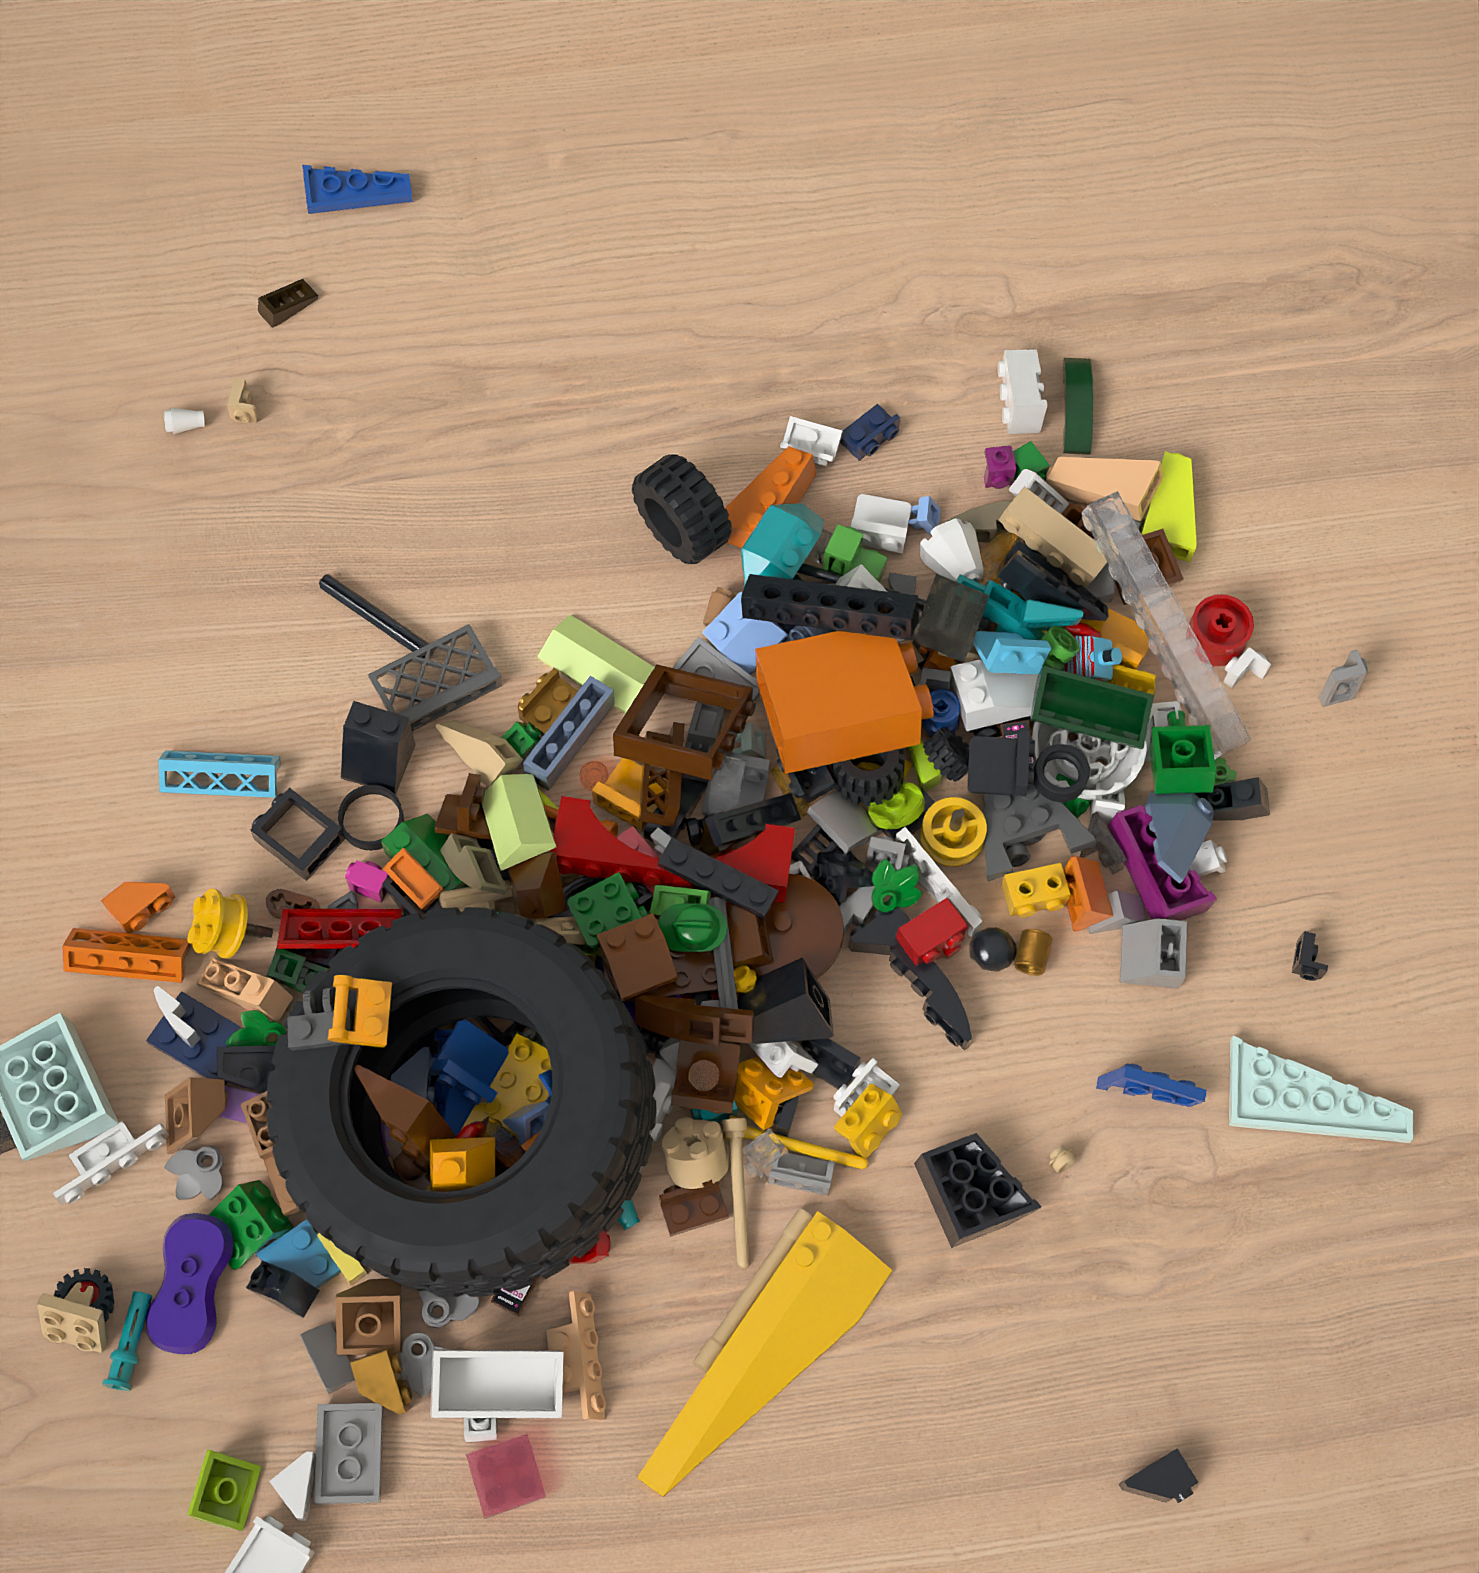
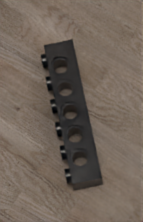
M749 574L741 595L742 617L746 619L912 640L919 617L918 595Z

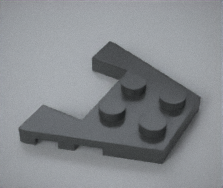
M1034 782L1033 786L1028 785L1026 796L994 794L984 796V817L987 825L985 837L986 875L988 882L1004 877L1005 874L1013 873V867L1004 847L1060 829L1071 854L1096 846L1095 837L1064 804L1043 797L1035 788Z

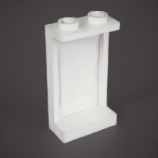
M267 1515L266 1519L262 1520L256 1516L253 1521L255 1523L253 1529L225 1572L303 1573L315 1552L308 1548L311 1541L294 1532L292 1537L286 1535L281 1531L284 1525Z

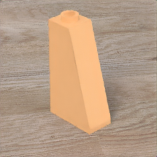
M1058 457L1055 465L1048 469L1046 481L1063 498L1141 521L1163 479L1161 462L1156 460Z

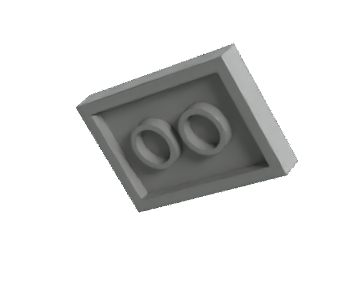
M378 1403L318 1404L314 1504L381 1503L382 1405Z

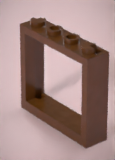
M656 664L613 733L614 756L712 780L716 772L722 770L727 753L733 751L736 737L738 734L743 733L748 716L751 717L754 714L756 703H753V687ZM664 694L733 710L709 753L639 736Z

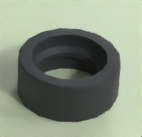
M1056 744L1047 747L1040 753L1034 765L1035 788L1043 797L1054 802L1063 803L1074 800L1082 794L1089 780L1090 766L1086 756L1079 749L1071 745ZM1054 759H1062L1072 763L1078 770L1076 783L1070 787H1057L1053 785L1044 775L1046 764Z

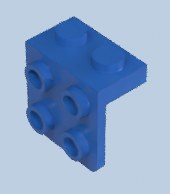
M459 1020L429 1070L439 1076L438 1080L445 1086L452 1089L455 1087L464 1093L462 1096L467 1101L475 1105H479V1103H492L498 1092L490 1088V1085L507 1058L509 1051L504 1045L469 1021Z

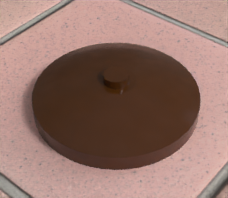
M789 874L785 903H773L765 917L773 963L750 970H754L758 978L803 957L816 979H818L831 968L839 956L844 939L843 917L835 898L824 886L805 876Z

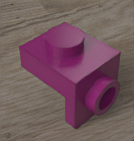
M1012 446L986 448L984 452L987 464L984 474L985 488L994 487L1001 489L1012 485L1016 472Z

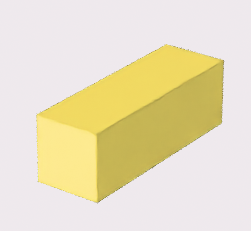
M320 1233L317 1234L350 1285L367 1275L359 1261L338 1249L331 1240L329 1241L324 1238Z

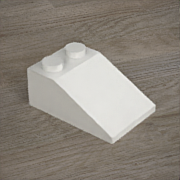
M974 660L951 666V686L954 694L959 699L960 714L966 731L1031 716L1038 674L988 672L982 660Z

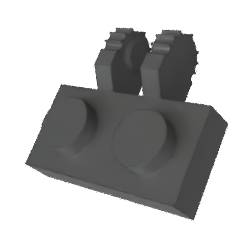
M332 988L323 989L322 999L325 1012L316 1013L315 994L313 990H309L303 994L305 1015L287 1017L288 1048L291 1051L347 1044L328 1040L329 1029H332L335 1005V995ZM347 1009L345 1030L347 1031L354 1030L353 1012L350 1009Z

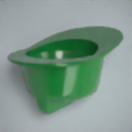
M681 903L672 905L662 913L658 920V925L665 937L668 949L678 952L712 951L720 946L727 933V922L723 913L716 907L707 904Z

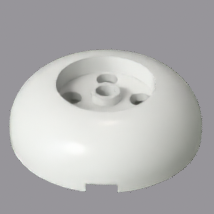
M1038 722L1034 724L1032 740H1035L1036 760L1043 750L1056 744L1071 745L1079 749L1086 756L1090 766L1089 780L1082 794L1077 798L1094 800L1096 795H1102V798L1117 794L1132 783L1144 764L1147 752L1146 739L1142 750L1107 740L1101 742L1099 738L1077 732L1074 733H1076L1078 739L1070 741L1067 739V735L1073 731ZM1054 759L1045 766L1044 775L1046 779L1057 787H1070L1067 781L1056 780V776L1059 773L1074 781L1078 779V770L1066 760ZM1103 759L1107 762V765L1105 766L1100 762L1095 763V761ZM1104 781V783H1101L1100 790H1094L1097 782Z

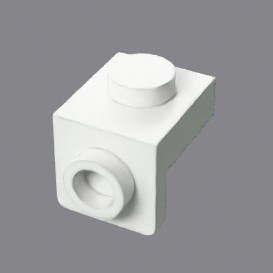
M1249 647L1239 659L1233 657L1224 670L1228 673L1223 682L1233 688L1248 670L1263 679L1271 663L1267 661V658L1262 653L1255 652Z

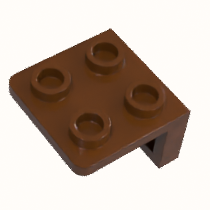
M679 1040L671 1106H679L685 1110H709L715 1114L732 1113L736 1092L740 1044L738 1042L721 1041L719 1046Z

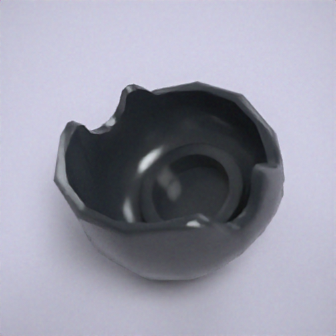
M987 927L974 935L969 943L970 958L975 960L982 970L999 972L1009 967L1016 957L1017 949L1014 939L1007 931L998 927Z

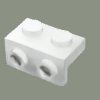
M790 416L784 440L781 442L780 447L786 449L790 446L813 454L814 463L827 466L828 461L835 462L843 431Z
M874 1058L868 1064L863 1061L854 1071L852 1076L855 1079L849 1086L843 1084L833 1098L836 1102L833 1110L842 1117L869 1084L876 1085L892 1096L899 1089L900 1084L877 1067L878 1061Z

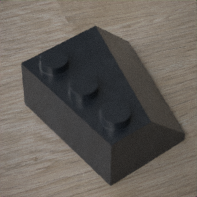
M977 1133L924 1152L914 1163L951 1248L1007 1227L1042 1208L1035 1199L1033 1200L1025 1192L1020 1181L1016 1177L1013 1178L1002 1166L1001 1160Z

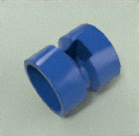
M938 689L932 691L930 695L933 704V718L922 720L924 730L929 736H932L941 727H947L950 731L956 732L960 719L959 699L949 690Z

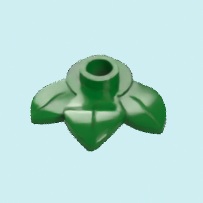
M883 859L872 875V882L875 887L871 896L873 906L881 912H889L896 907H909L915 904L922 896V892L915 887L919 880L918 866L913 864L895 871L892 864L887 859ZM891 895L888 901L883 902L885 896Z
M257 1010L241 1012V1020L244 1027L235 1031L226 1040V1045L276 1046L279 1035L286 1034V1029L278 1022L269 1021L263 1012ZM269 1033H276L278 1038L274 1042H269L267 1035Z

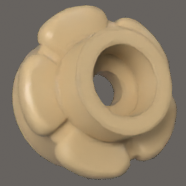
M1064 1146L1055 1149L1049 1155L1051 1159L1048 1164L1049 1167L1054 1168L1058 1174L1067 1170L1077 1160L1072 1153L1074 1149H1065Z

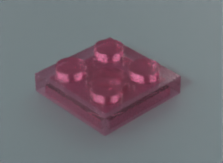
M528 1434L466 1454L485 1519L547 1498Z

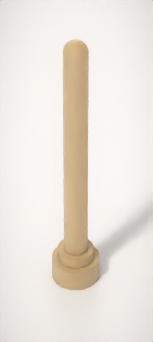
M746 1118L722 1120L723 1132H726V1138H729L737 1265L745 1269L749 1266L742 1137H744V1131H747Z

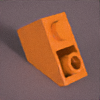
M123 882L104 897L101 902L127 933L131 934L133 931L141 930L148 923V919L154 914L166 910L171 905L175 895L167 883Z

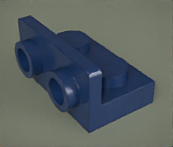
M877 403L843 430L840 443L858 461L862 460L865 456H872L884 441L892 440L899 433L901 417L898 414L891 417Z

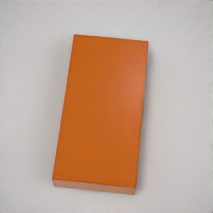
M402 848L382 868L424 911L445 891L405 848Z

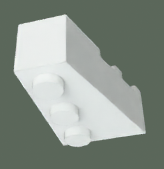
M1037 349L1005 350L1002 361H998V377H1003V384H1000V400H1005V407L1002 408V423L1007 424L1008 434L1040 433L1047 409V401L1041 400V392H1044V385L1039 380L1041 369Z

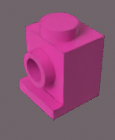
M358 860L355 863L352 862L345 874L350 891L353 890L355 893L380 903L383 902L387 891L382 886V883L390 876L374 862L366 861V863Z

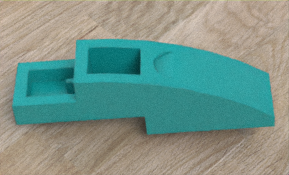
M961 574L956 579L948 601L997 623L996 632L1017 633L1023 639L1041 640L1045 634L1042 630L1048 631L1051 628H1019L1022 608L1026 602L1003 586L991 580L984 586Z

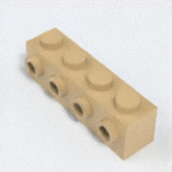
M1025 486L998 520L1007 531L1018 535L1029 548L1040 552L1051 565L1062 569L1073 582L1085 588L1090 585L1113 555Z

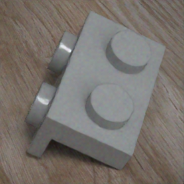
M871 836L866 867L875 870L883 859H887L895 871L906 867L909 860V855L904 854L906 844L895 842L887 836H878L877 838Z

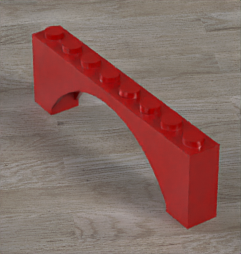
M561 796L553 834L556 848L550 850V852H556L560 874L571 873L586 875L590 878H608L619 872L625 882L644 883L648 886L663 885L704 890L658 867L660 858L641 853L617 839L597 819L590 808L591 800ZM766 824L765 830L755 839L741 848L715 857V859L779 890L774 903H785L795 828Z

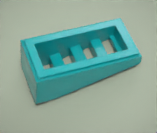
M1027 600L1022 608L1019 628L1077 625L1083 617L1082 610Z

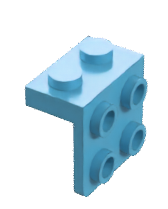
M973 631L970 636L988 672L1039 674L1051 650L1048 641L1023 639L1017 633Z

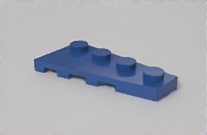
M302 165L308 214L413 202L409 174L375 171L374 174L363 173L359 169H351L350 172L336 171L335 167L324 166V169H312V165Z

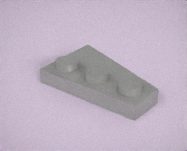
M700 637L694 641L673 666L675 669L753 687V703L760 696L755 678Z

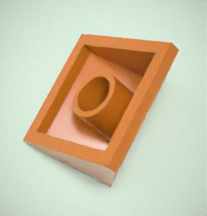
M1078 856L1070 857L1063 871L1071 894L1066 905L1073 931L1076 932L1113 917V912L1099 862Z

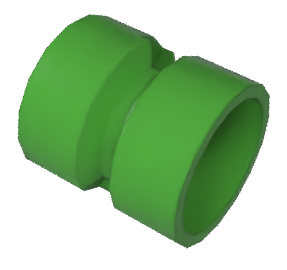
M1052 626L1041 638V640L1048 641L1051 647L1043 664L1046 667L1062 670L1065 664L1069 663L1080 650L1079 643L1075 637L1060 626Z

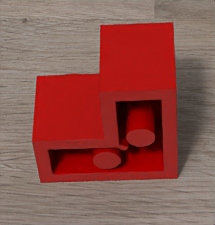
M945 898L899 927L896 939L915 966L922 962L929 964L935 959L939 960L945 955L949 958L959 952L962 948L960 945L965 939L964 935L968 925L948 898Z

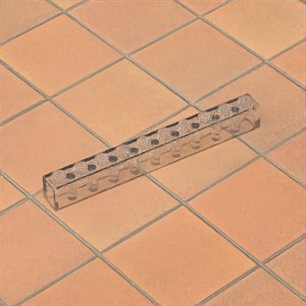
M1116 491L1088 504L1082 512L1083 524L1088 531L1092 532L1096 540L1095 544L1098 552L1105 556L1112 578L1117 580L1122 588L1123 599L1128 605H1131L1136 614L1135 620L1137 625L1145 631L1149 639L1148 644L1151 651L1158 655L1162 663V671L1165 677L1173 683L1177 700L1182 705L1184 704L1189 713L1188 719L1191 726L1210 725L1214 759L1242 747L1251 741V738L1119 492Z

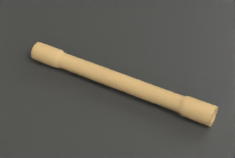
M801 1208L797 1210L784 1229L783 1235L721 1325L694 1359L693 1363L707 1373L749 1309L813 1218L808 1212Z

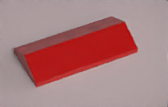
M283 909L277 949H344L348 945L354 948L359 944L358 938L382 925L386 929L391 927L392 921L402 917V909Z

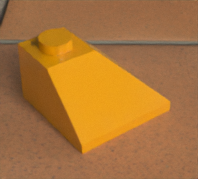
M495 1137L430 1140V1191L449 1192L464 1190L495 1178Z

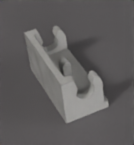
M775 1149L768 1184L828 1196L835 1161H824Z

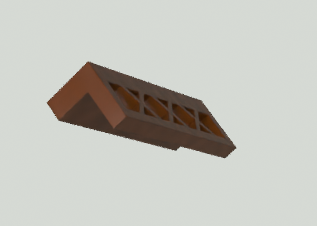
M673 722L669 735L647 731L645 738L683 747L685 724ZM643 763L639 821L669 827L674 826L680 809L682 773L668 769L657 773L649 764ZM655 782L664 790L657 795L648 787ZM655 804L662 811V815L647 812V807Z

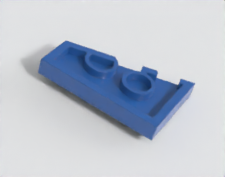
M1125 1064L1119 1069L1098 1077L1096 1089L1106 1091L1111 1086L1124 1088L1123 1094L1131 1096L1151 1093L1154 1100L1187 1107L1205 1102L1207 1091L1195 1087L1196 1084L1192 1081H1176L1169 1079V1075L1162 1072L1149 1073L1143 1071L1142 1067L1136 1064Z

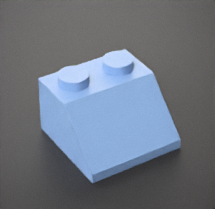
M739 592L702 633L723 655L751 675L756 670L755 649L779 644L789 634L776 622L743 618L741 606L742 592Z

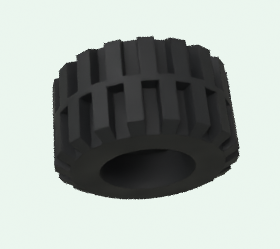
M901 748L833 763L832 774L839 785L835 789L837 792H842L844 799L851 798L852 803L857 805L859 802H864V806H870V803L873 802L876 805L883 804V799L891 800L893 793L898 794L901 785H903L904 749ZM861 762H872L881 767L876 770L866 771L857 768L856 765Z

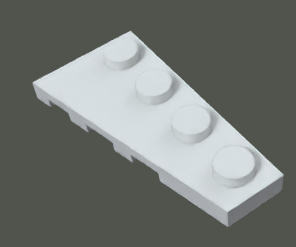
M904 827L896 834L895 842L906 844L904 854L909 855L907 866L913 864L918 866V883L937 903L948 898L968 925L966 929L967 935L970 938L979 932L983 922L980 913L974 906L967 903L958 889L949 881L908 829Z

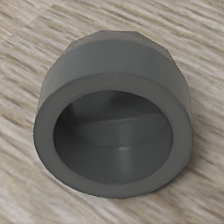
M1021 842L1007 846L1005 850L1012 867L1025 864L1031 857L1027 847Z

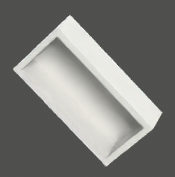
M433 1349L430 1411L432 1418H562L563 1351Z

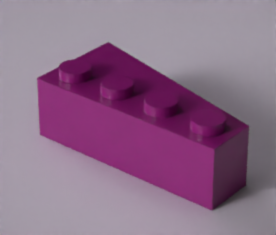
M1140 805L1116 813L1107 828L1151 920L1158 918L1181 921L1207 912L1215 903L1217 897L1212 891H1207L1200 882L1201 877L1195 870L1191 871L1189 868L1184 880L1179 884L1158 865L1153 841L1157 837L1155 832L1151 831L1149 823L1153 818L1146 813L1144 806Z

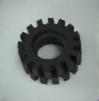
M941 727L924 742V753L929 756L927 758L929 762L934 763L933 767L936 770H940L942 776L946 775L948 780L951 781L953 779L954 782H957L968 773L969 745L962 741L963 738L960 735L956 736L955 731H950L947 727Z

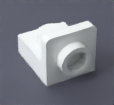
M1212 840L1203 842L1190 866L1191 871L1195 870L1200 877L1215 871L1219 873L1226 872L1224 863L1228 862L1223 847H1218Z

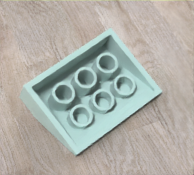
M58 1013L0 1045V1110L23 1161L90 1140L119 1124L74 1024L63 1014Z

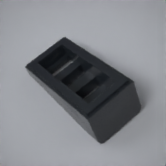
M818 824L792 851L791 855L795 862L801 861L810 875L813 874V866L818 856L809 847L812 842L823 852L835 851L839 848ZM820 835L830 842L827 847L817 839ZM804 850L815 859L812 864L800 855Z

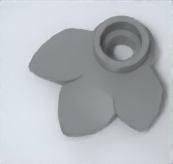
M213 1146L201 1147L196 1152L182 1150L172 1156L165 1164L166 1170L179 1175L176 1185V1198L179 1200L192 1199L201 1192L207 1199L212 1200L222 1188L223 1179L220 1170L223 1166V1156ZM206 1158H213L211 1166H203V1161Z
M428 1290L419 1291V1295L424 1302L422 1317L429 1326L434 1328L443 1327L451 1320L462 1321L467 1319L476 1311L480 1303L479 1298L470 1297L466 1293L459 1297L432 1294ZM436 1307L443 1308V1315L434 1317L432 1315L433 1309Z
M416 1332L409 1335L403 1343V1352L399 1354L403 1364V1372H400L402 1381L408 1379L413 1391L426 1397L431 1391L433 1349L445 1348L435 1346L429 1335L423 1332ZM415 1343L423 1346L422 1354L414 1353L413 1345Z

